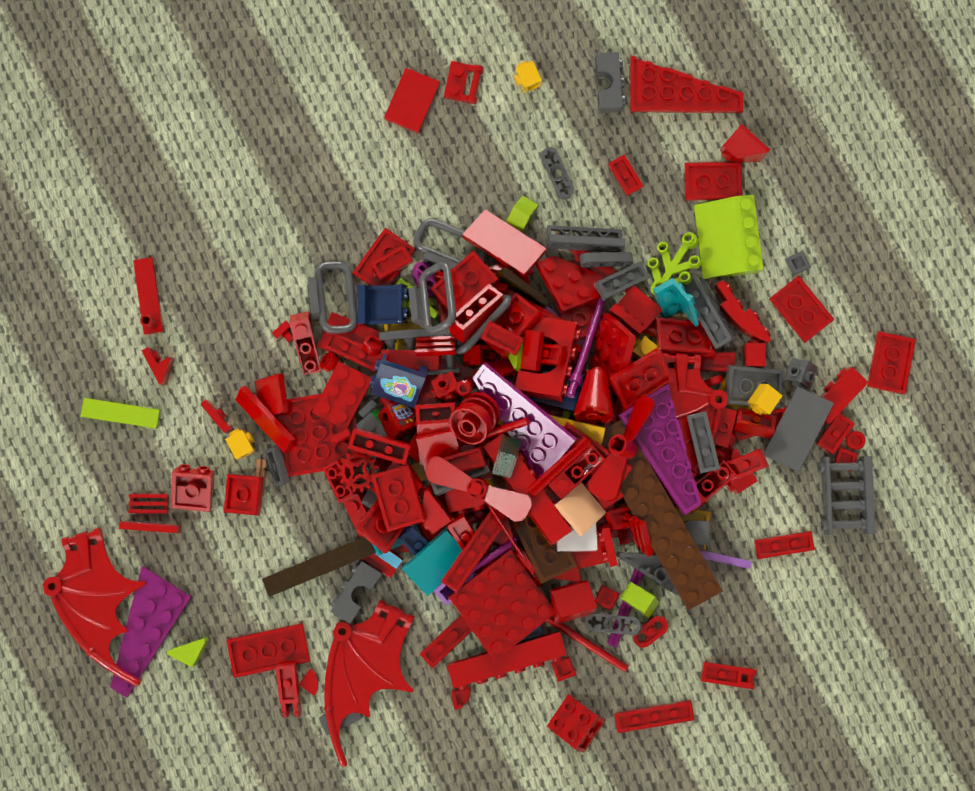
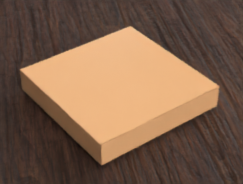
M582 482L555 505L579 536L586 533L606 513Z

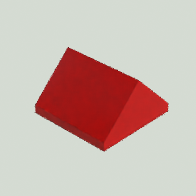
M588 580L550 590L555 625L588 616L597 609Z

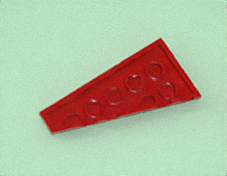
M632 55L630 56V112L742 113L743 93L725 86L709 83L710 81L693 78L692 75L668 67L663 68L654 65L650 61L639 60Z

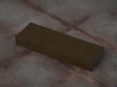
M506 267L496 272L495 275L499 281L507 283L508 288L542 308L546 307L550 300Z

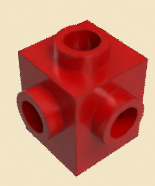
M452 371L447 374H440L431 381L434 387L431 389L435 399L439 398L442 403H450L460 396L456 391L458 380Z

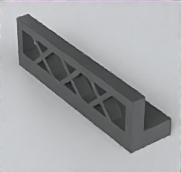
M547 225L548 249L622 252L625 247V239L622 238L621 229ZM551 231H558L561 235L551 234ZM572 232H576V233H578L580 236H574V235H570V234H571ZM592 233L596 234L598 237H590L588 235ZM608 235H617V238H606V237H607Z
M692 274L691 282L687 285H682L687 295L691 294L694 298V307L699 314L698 319L715 349H719L729 342L734 343L738 338L700 274Z

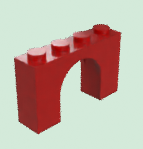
M540 317L530 330L545 332L543 342L567 346L564 366L557 365L552 371L543 374L519 370L515 387L526 396L563 402L564 396L567 397L569 389L567 382L573 373V366L571 364L572 360L576 359L577 348L575 347L576 342L580 341L581 330L577 322Z

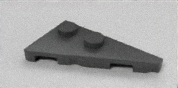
M617 551L616 556L668 591L677 594V590L656 554L648 557L646 553Z

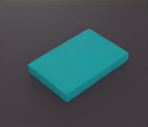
M444 529L402 567V570L429 596L442 584L441 580L462 552V549L451 534Z

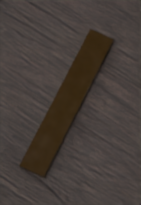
M362 537L265 577L262 581L270 597L373 555L376 551L372 543L365 537Z

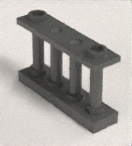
M449 328L434 335L427 333L425 329L379 332L380 340H385L388 350H395L397 339H404L407 350H415L414 342L416 337L453 336L449 333ZM446 355L447 370H428L427 375L447 374L452 371L457 377V373L462 371L461 369L454 368V355Z
M872 456L859 457V461L856 463H830V457H822L818 463L819 473H822L824 519H821V530L824 531V535H833V529L860 528V530H863V534H876ZM857 470V472H860V480L858 482H831L830 471ZM858 489V491H861V499L859 501L831 502V490ZM832 509H859L862 511V518L856 521H832Z

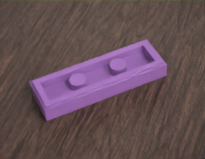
M700 550L704 559L747 569L751 568L752 561Z

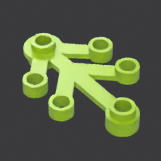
M688 232L683 235V244L672 262L669 254V245L666 242L658 244L657 249L662 255L666 271L661 277L658 259L650 258L647 264L652 270L654 282L651 285V292L654 296L653 289L670 280L674 274L680 273L679 278L674 279L678 284L687 285L691 282L692 277L686 270L699 268L702 264L701 259L697 255H693L689 258V261L681 264L680 262L688 249H694L698 245L699 241L694 233ZM694 260H698L696 264H692ZM657 262L655 266H651V264Z

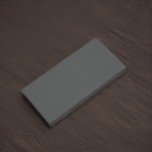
M797 386L764 451V455L799 472L834 402Z

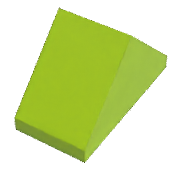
M522 195L514 205L506 223L523 232L538 204Z
M629 582L620 599L648 619H650L659 605V601L655 596L632 582Z
M205 637L166 651L167 655L190 667H194L197 665L209 639Z

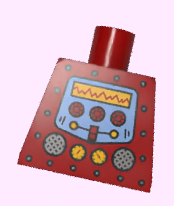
M385 398L380 399L384 408L379 412L378 418L388 437L398 439L417 430L416 411L413 407Z

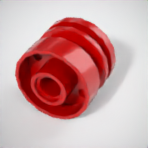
M483 392L470 393L450 415V429L460 441L472 445L479 444L499 422L501 417L500 407L491 396Z

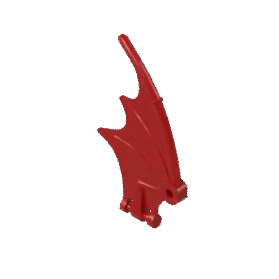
M663 353L667 365L668 363L674 364V369L669 368L673 381L668 383L670 395L674 402L676 417L679 420L687 457L691 464L693 478L695 479L700 472L687 416L707 412L714 441L720 425L722 408L728 404V395L723 390L714 391L703 381L700 375V354L688 356L687 354L675 353L674 355ZM688 364H693V369H687ZM716 397H719V403L716 402ZM669 495V498H670V500H671L672 503H673L674 500H673V498L671 497V495Z
M96 528L93 532L89 533L86 531L75 534V537L62 538L66 561L61 571L55 577H49L43 582L44 593L51 597L58 616L77 644L87 653V657L90 656L103 668L134 686H139L141 684L140 679L123 671L114 662L110 654V643L116 636L128 632V629L122 625L117 617L116 611L119 604L131 593L145 586L146 582L125 578L114 568L105 549L101 528ZM96 539L97 544L91 546L90 540ZM76 544L78 550L72 551V545Z
M381 599L373 615L368 620L355 625L342 621L337 623L333 630L334 639L328 655L325 675V707L323 709L325 710L332 744L339 764L342 767L347 766V760L340 742V728L343 719L351 713H359L370 717V698L378 690L394 689L410 693L414 692V689L406 682L402 675L399 659L404 638L415 616L407 615L402 612L403 610L393 605L391 607ZM381 611L388 614L386 619L379 616ZM398 619L405 622L403 628L396 625ZM340 628L346 629L345 635L340 634Z

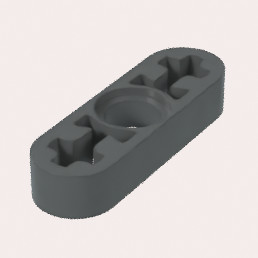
M548 147L542 152V162L557 196L560 199L567 200L573 195V185L558 151L555 148ZM548 152H550L551 155H555L553 157L555 165H553L551 168H549V166L552 165L550 159L545 158L547 157ZM560 169L563 172V176L558 179L554 178L552 175L553 170ZM564 179H566V181L563 182L565 188L570 189L568 191V195H565V193L560 192L562 190V186L559 182H562Z
M631 252L584 253L579 256L581 267H622L634 263Z
M592 613L585 620L586 627L591 631L638 635L643 629L642 622L634 617ZM595 617L598 621H604V617H606L604 625H596L595 628L593 624H590V621L594 620ZM611 619H617L619 622V627L616 630H612L609 627ZM623 619H625V624H632L634 621L638 628L632 632L631 628L624 627V632H622L624 626Z

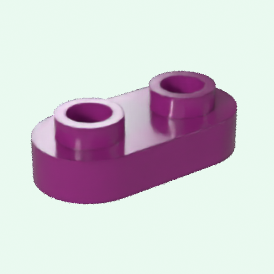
M418 262L413 266L411 274L417 288H420L419 279L424 272L420 269L426 270L430 266L427 263ZM433 274L427 279V285L432 287L437 283ZM427 287L428 298H432L435 296L433 291L430 289L431 287Z

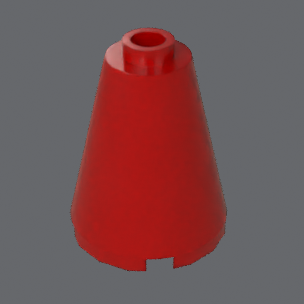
M593 367L587 371L574 410L575 418L579 421L594 424V420H601L600 424L613 420L614 413L607 372L601 367Z

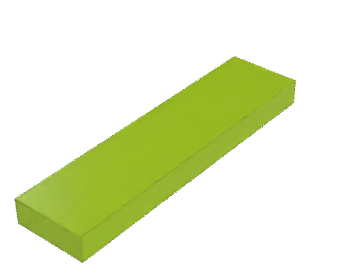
M84 398L80 417L158 429L161 410Z

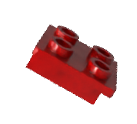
M632 286L624 297L612 306L609 314L613 315L632 334L639 338L662 312V308L637 287Z
M607 523L596 525L597 551H573L578 569L607 562L610 567L618 566L610 528Z
M567 695L547 727L575 750L584 753L606 720L593 713L571 695Z

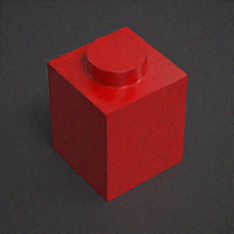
M748 340V343L743 345L744 367L763 368L766 366L765 343H759V340Z

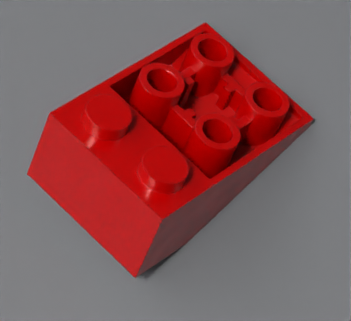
M455 402L415 405L417 436L450 429L449 419L455 410ZM419 452V462L420 465H423Z

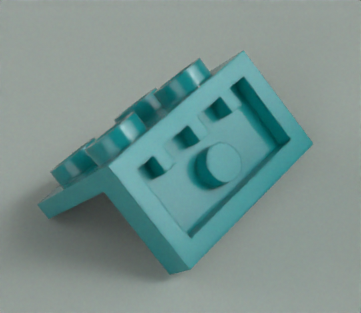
M672 278L653 289L657 304L662 308L661 315L663 318H667L682 310L695 327L699 325L697 319L699 314L694 307L695 300L691 294L687 295L681 283L678 284Z

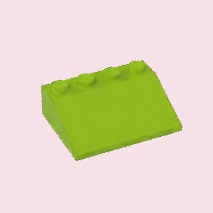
M754 194L694 205L703 279L757 274L763 270Z

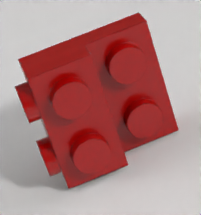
M181 464L179 467H176L172 472L171 508L210 512L212 509L215 471L210 470L207 466L193 469L188 464Z

